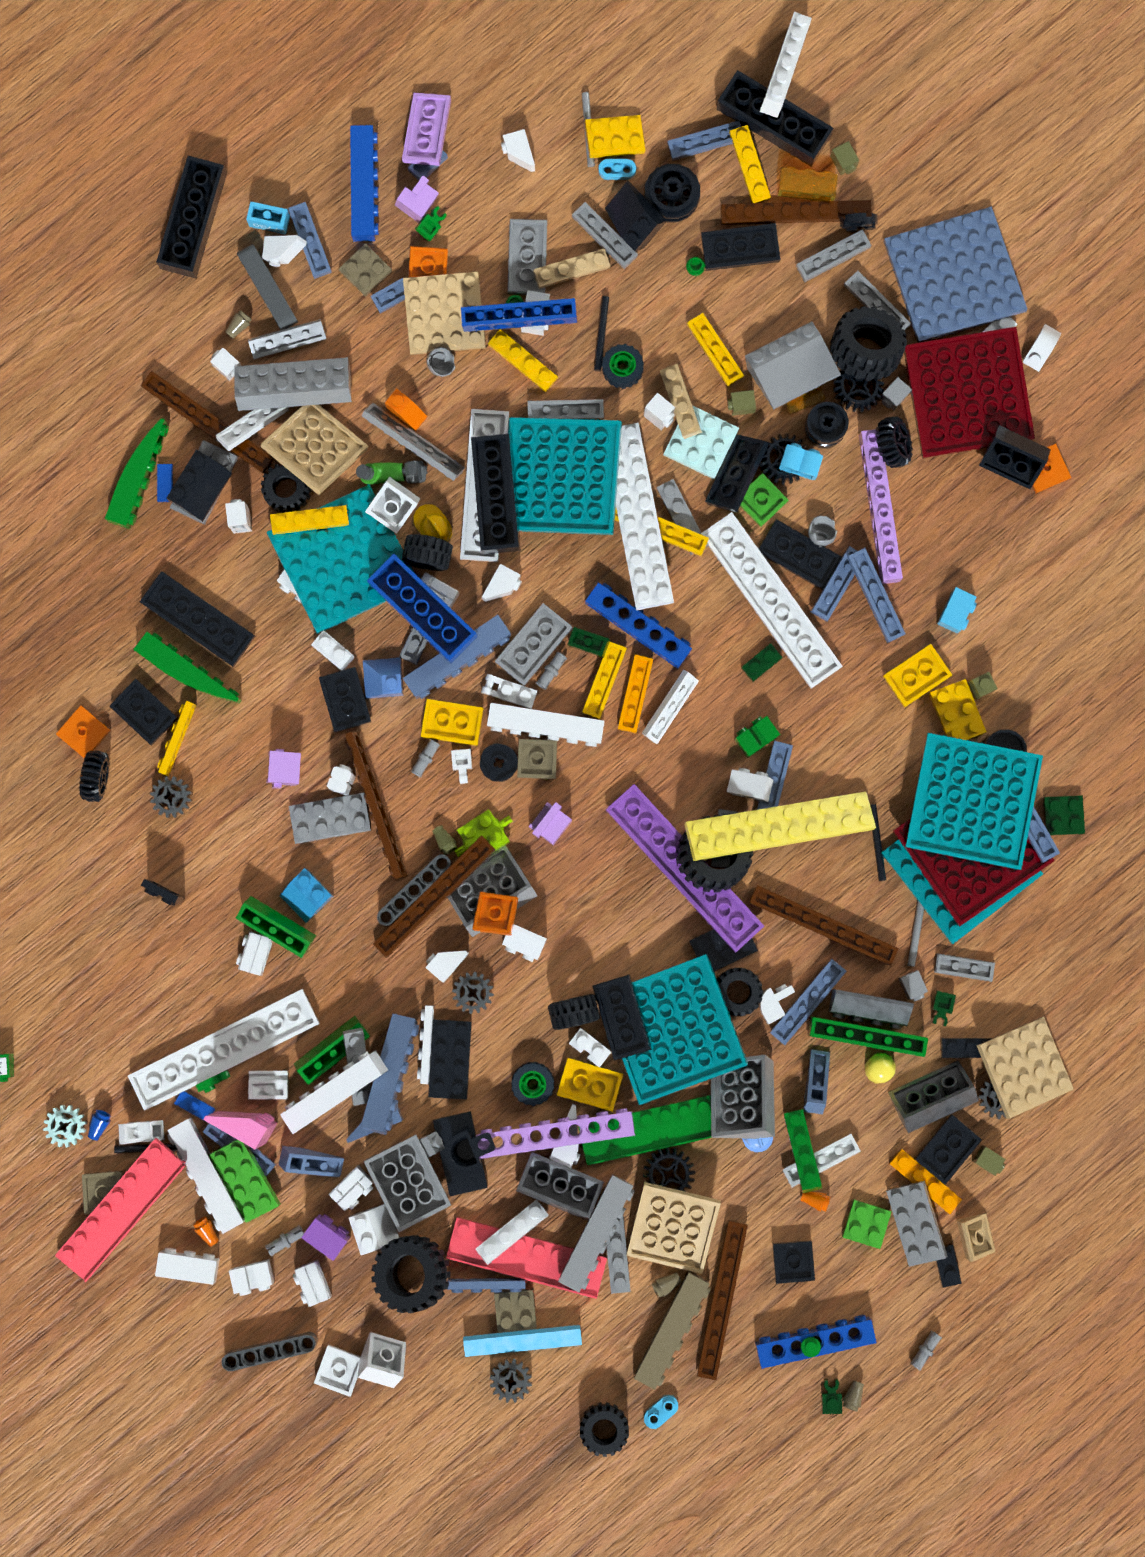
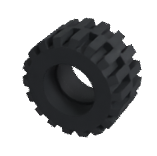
M275 464L274 469L270 467L268 469L269 473L263 475L264 481L261 480V492L268 505L281 513L293 512L294 510L300 511V507L302 505L305 507L307 504L306 500L310 499L309 492H311V488L283 465ZM285 479L294 480L297 488L292 496L281 498L276 495V487L279 482Z
M421 534L407 535L402 560L414 567L432 571H444L449 568L453 545L433 536Z
M731 968L720 974L719 978H717L730 1015L745 1016L751 1014L759 1007L758 1005L763 999L762 983L752 971L745 968ZM741 980L748 985L750 994L745 1002L734 1003L728 998L727 988L731 982Z
M593 994L554 1002L548 1006L554 1030L591 1023L600 1018L596 998Z
M600 1402L596 1406H590V1409L584 1412V1416L580 1421V1438L584 1447L586 1446L590 1453L594 1452L596 1456L601 1454L603 1457H607V1454L613 1456L616 1451L620 1452L623 1445H626L627 1438L629 1437L628 1420L624 1412L618 1409V1406L615 1404L612 1406L608 1402L606 1404ZM601 1419L612 1421L616 1426L615 1434L605 1440L597 1438L592 1430L593 1425Z

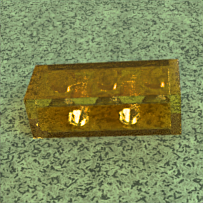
M791 166L782 168L778 196L815 201H834L838 174H834L831 171L815 172L813 169L797 170Z

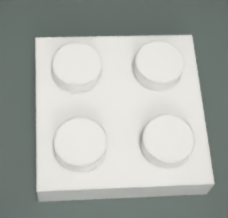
M328 1344L314 1384L351 1397L358 1378L361 1356Z

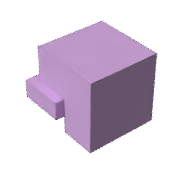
M424 176L421 177L412 191L405 187L395 203L396 207L418 223L426 215L439 194L427 185L429 180Z
M284 749L269 751L268 778L266 783H272V788L280 789L282 785H298L301 753L284 752Z
M547 802L532 824L529 825V828L533 830L532 834L538 839L541 836L554 846L570 825L572 819L560 811L562 806L555 802L552 806Z

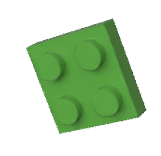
M762 473L750 484L740 507L762 527L789 500Z
M853 1199L842 1237L881 1249L892 1211Z

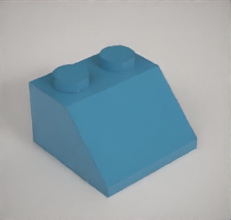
M306 868L288 884L280 895L305 923L311 920L334 897Z

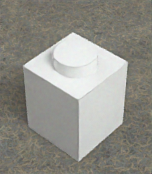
M224 348L220 351L217 350L212 355V360L210 361L213 367L229 381L234 377V366H241L240 362Z

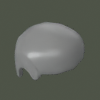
M434 348L427 355V367L433 375L440 377L448 376L455 370V357L447 348Z
M819 515L814 517L808 529L811 541L819 546H826L834 542L837 534L835 521L827 516Z

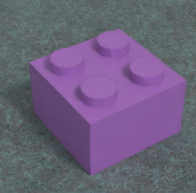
M319 1214L301 1238L334 1261L351 1237L348 1235L349 1231L344 1227L335 1226L329 1216Z

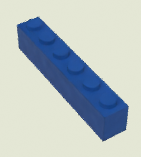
M373 125L350 126L351 236L353 242L376 241V235H379V224L375 223V217L379 216V207L375 205V198L379 197L378 187H375V180H378V168H375V162H378V150H375V144L378 143V132H374Z

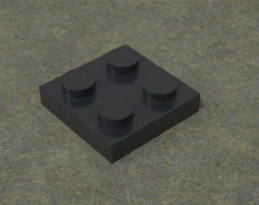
M144 879L140 885L145 888L144 892L156 897L161 896V901L169 905H182L185 897L152 880Z
M811 1240L772 1243L776 1284L815 1281Z

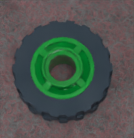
M618 344L615 347H611L603 356L602 372L605 380L611 386L622 389L630 388L632 385L637 384L638 380L642 377L644 370L643 358L633 346ZM624 363L628 367L626 369H620L618 368V365Z
M527 1062L517 1068L513 1074L511 1082L514 1096L518 1098V1101L523 1102L525 1105H540L544 1101L546 1102L552 1095L554 1090L553 1075L544 1064ZM530 1079H536L538 1086L532 1089L527 1085V1082Z

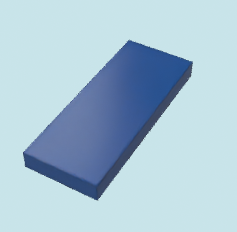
M157 464V502H169L167 496L173 488V464Z
M185 1091L179 1094L174 1103L202 1120L205 1116L215 1111L214 1107Z

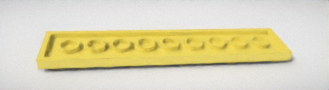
M867 792L688 821L684 824L693 861L870 831L876 828Z

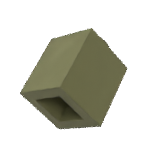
M849 141L832 149L830 157L840 175L845 173L851 174L857 169L859 159Z
M754 390L731 393L730 399H727L728 410H732V416L755 413Z
M990 672L968 682L976 700L998 689Z
M982 1145L972 1162L996 1176L997 1173L1000 1174L1003 1171L1006 1159Z

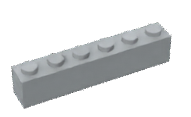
M613 1174L611 1175L558 1282L577 1292H580L581 1288L586 1289L590 1280L587 1277L590 1271H595L599 1263L596 1259L599 1253H604L608 1245L605 1242L608 1235L612 1237L617 1226L614 1223L617 1217L619 1219L622 1218L626 1210L623 1206L626 1200H631L635 1192L632 1190L633 1184Z

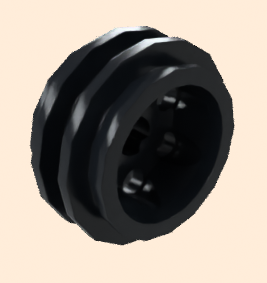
M665 164L657 167L649 175L645 183L644 197L667 222L677 223L687 219L695 212L700 201V184L697 176L689 168L680 164ZM657 188L662 190L660 194L655 193ZM675 188L676 192H671L669 189ZM687 190L690 195L684 196L683 192ZM662 201H667V202H668V205L666 206V205L662 204L661 202H662ZM681 202L682 205L675 206V203Z

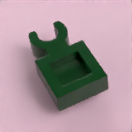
M936 991L932 1010H936L937 1014L933 1016L932 1024H936L937 1019L942 1018V1026L946 1027L948 1023L946 1013L952 1014L956 995Z
M824 1379V1387L827 1393H821L822 1414H842V1393H836V1390L839 1388L838 1379H835V1384L832 1387L828 1386V1380Z

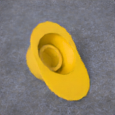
M425 504L415 511L413 516L414 524L421 535L433 536L447 542L450 540L452 527L437 506Z

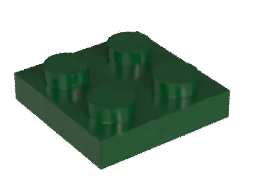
M1083 795L1043 797L1044 823L1050 836L1085 834Z

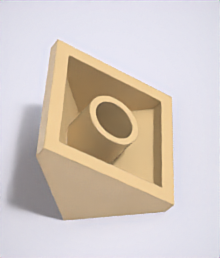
M986 1213L957 1220L967 1260L974 1262L995 1252Z

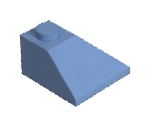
M401 658L363 660L365 699L404 696Z

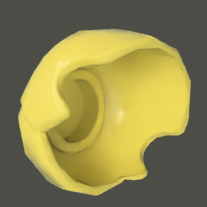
M877 1053L865 1063L866 1076L876 1084L889 1081L896 1072L894 1060L886 1053Z

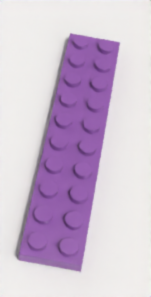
M635 784L606 809L608 814L735 953L764 927L731 889L726 891L723 889L721 892L716 893L711 889L710 892H705L703 887L700 886L697 889L693 887L694 883L691 880L687 882L684 879L686 874L680 873L678 868L681 864L676 862V857L678 856L676 848L682 835Z

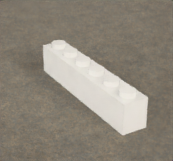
M794 12L760 112L778 118L812 18Z
M491 703L487 726L491 727V731L502 732V729L510 730V734L521 735V732L529 733V737L540 738V735L548 736V740L559 741V738L567 739V743L578 744V741L586 742V746L597 747V744H601L604 721Z
M368 1051L358 1057L359 1062L354 1064L352 1061L343 1067L344 1072L339 1074L337 1071L328 1077L330 1080L328 1083L325 1084L322 1081L313 1087L315 1090L313 1093L310 1094L308 1091L300 1096L299 1099L301 1101L297 1104L293 1101L285 1106L286 1111L280 1115L292 1134L387 1072L388 1069L376 1051L371 1054Z
M192 1118L169 1129L168 1139L172 1145H176L178 1158L186 1162V1173L190 1179H194L197 1185L195 1186L196 1192L200 1197L203 1196L206 1202L204 1206L209 1214L212 1213L216 1229L218 1231L221 1230L222 1234L245 1222L209 1157L210 1151Z

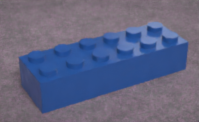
M395 554L367 580L368 584L450 664L478 637L477 633Z

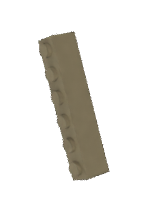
M687 1271L634 1373L635 1380L654 1390L657 1385H662L665 1379V1375H663L665 1369H670L673 1364L674 1358L672 1356L675 1350H680L683 1344L681 1339L684 1333L688 1334L693 1323L690 1322L692 1317L698 1315L702 1307L700 1305L702 1298L706 1299L711 1290L709 1281Z

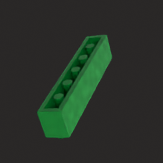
M810 1017L807 1035L921 1057L926 1056L928 1038L816 1017Z

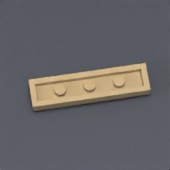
M604 248L533 270L538 288L541 289L609 269L610 263Z
M678 364L660 370L670 402L675 407L674 413L683 438L687 439L702 433Z

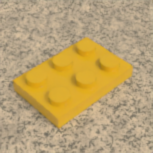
M640 115L585 119L584 124L589 158L645 153Z
M930 644L883 675V678L905 708L951 677L952 673L932 644Z
M966 679L929 693L947 737L968 740L986 733Z
M427 699L421 737L478 746L484 708Z
M567 1058L557 1096L613 1112L623 1074Z

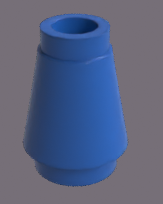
M96 1110L92 1114L88 1134L90 1139L99 1140L111 1122V1115L109 1113Z

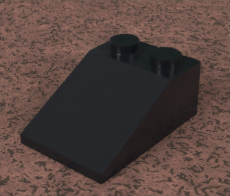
M629 180L605 207L620 236L634 251L644 249L667 222Z

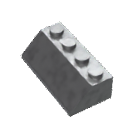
M832 989L828 1012L833 1013V1017L844 1019V1016L848 1015L852 1016L853 1021L863 1022L864 1019H870L871 1024L882 1026L883 1022L890 1023L892 1028L901 1029L902 1025H908L914 1003Z
M959 1060L888 1092L899 1118L908 1133L979 1101L975 1086Z
M532 1152L516 1191L588 1221L604 1182Z

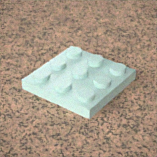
M693 406L702 433L684 439L679 425H677L663 455L715 479L739 427Z

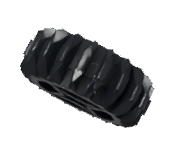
M840 369V376L836 377L838 380L833 382L837 386L833 389V392L838 393L835 399H842L839 404L843 405L846 403V410L850 406L853 407L852 412H856V409L859 408L861 413L864 411V407L868 411L871 409V405L875 407L877 401H880L882 398L880 394L884 393V389L880 388L884 386V382L872 379L871 382L874 390L871 395L869 393L870 390L867 388L869 381H865L864 378L856 379L855 376L846 374L844 369ZM845 379L849 381L848 384L851 387L848 393L844 389ZM864 383L861 390L859 388V390L856 389L854 391L856 384L858 386V384ZM860 396L862 399L865 398V400H855L853 397Z
M898 416L884 418L878 423L875 435L880 456H882L883 462H886V465L891 468L903 467L911 462L913 455L911 452L913 451V442L909 435V429L906 428V424Z
M788 433L785 434L783 439L781 434L777 435V440L774 437L770 438L771 443L767 442L769 445L762 458L763 462L760 463V467H766L763 470V474L769 472L770 474L767 478L770 480L774 476V483L781 479L782 485L785 484L786 480H788L789 484H792L793 478L797 482L800 480L799 475L776 470L780 466L785 450L782 445H791V443L800 445L802 443V439H799L797 442L795 441L796 435L789 439ZM806 444L802 445V449L805 450L807 448ZM775 448L778 458L771 464L770 453Z
M90 750L86 754L82 763L79 782V794L83 800L99 802L103 798L110 770L107 753Z
M668 1147L665 1149V1154L659 1149L660 1155L658 1157L655 1153H652L653 1161L647 1158L646 1161L651 1165L650 1167H643L644 1170L649 1171V1173L643 1174L644 1178L649 1177V1180L645 1182L657 1185L653 1180V1170L655 1168L662 1174L659 1186L665 1187L669 1182H676L680 1184V1186L675 1188L676 1190L686 1192L684 1190L685 1187L691 1190V1185L687 1183L688 1181H695L694 1178L689 1177V1175L695 1174L694 1170H689L694 1164H686L690 1157L687 1156L682 1159L683 1151L676 1155L677 1148H674L673 1152L670 1153ZM666 1158L675 1159L669 1166L658 1164L659 1161ZM680 1162L685 1169L684 1180L676 1174V1169ZM673 1168L672 1174H674V1177L669 1176L665 1180L664 1176L666 1174H664V1171H670Z

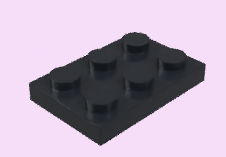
M356 667L319 677L335 733L372 722Z
M136 678L109 706L151 746L178 719Z
M714 929L689 941L696 957L708 955L714 972L758 951L751 938L735 953Z
M951 1114L914 1159L946 1185L982 1139Z

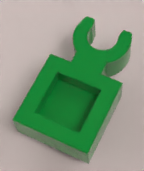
M439 206L432 209L431 216L426 214L415 227V230L428 242L433 239L442 227L438 222L444 220L447 216L446 213L440 217L437 215Z
M225 1070L195 1086L198 1092L204 1091L206 1094L216 1089V1084L231 1076L228 1070Z

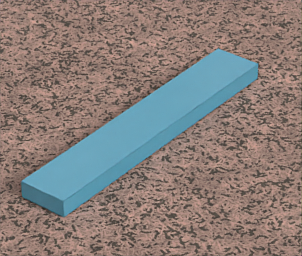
M580 1325L465 1336L463 1337L465 1357L577 1346L582 1345Z

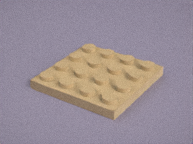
M478 272L403 278L410 355L428 354L437 347L447 348L449 351L485 348L484 330L464 332L461 320V307L481 306Z
M320 405L302 406L264 440L261 448L320 495L367 451L368 445Z
M1044 1017L977 1045L1006 1119H1010L1074 1090Z
M644 1182L626 1256L703 1274L721 1200Z

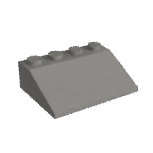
M813 322L745 355L748 371L773 410L840 376V372Z
M505 845L492 853L448 899L465 928L474 937L480 933V931H473L472 929L480 892L518 897L517 909L536 898L537 894Z
M766 1055L746 1057L747 1066L711 1079L712 1138L759 1139L775 1137L774 1061Z
M417 1135L364 1161L398 1232L451 1206Z

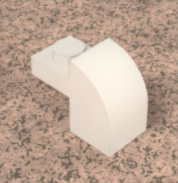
M1045 324L1023 363L1039 372L1059 340L1061 333Z
M783 984L775 989L776 993H773L770 987L763 992V999L759 1004V1008L767 1024L785 1016L778 1001L795 992L792 985L786 986V984Z
M163 1120L118 1124L119 1144L152 1142L155 1138L164 1140Z

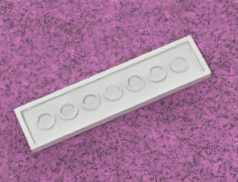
M471 409L460 560L498 562L499 553L483 555L480 549L471 437L508 434L509 411Z

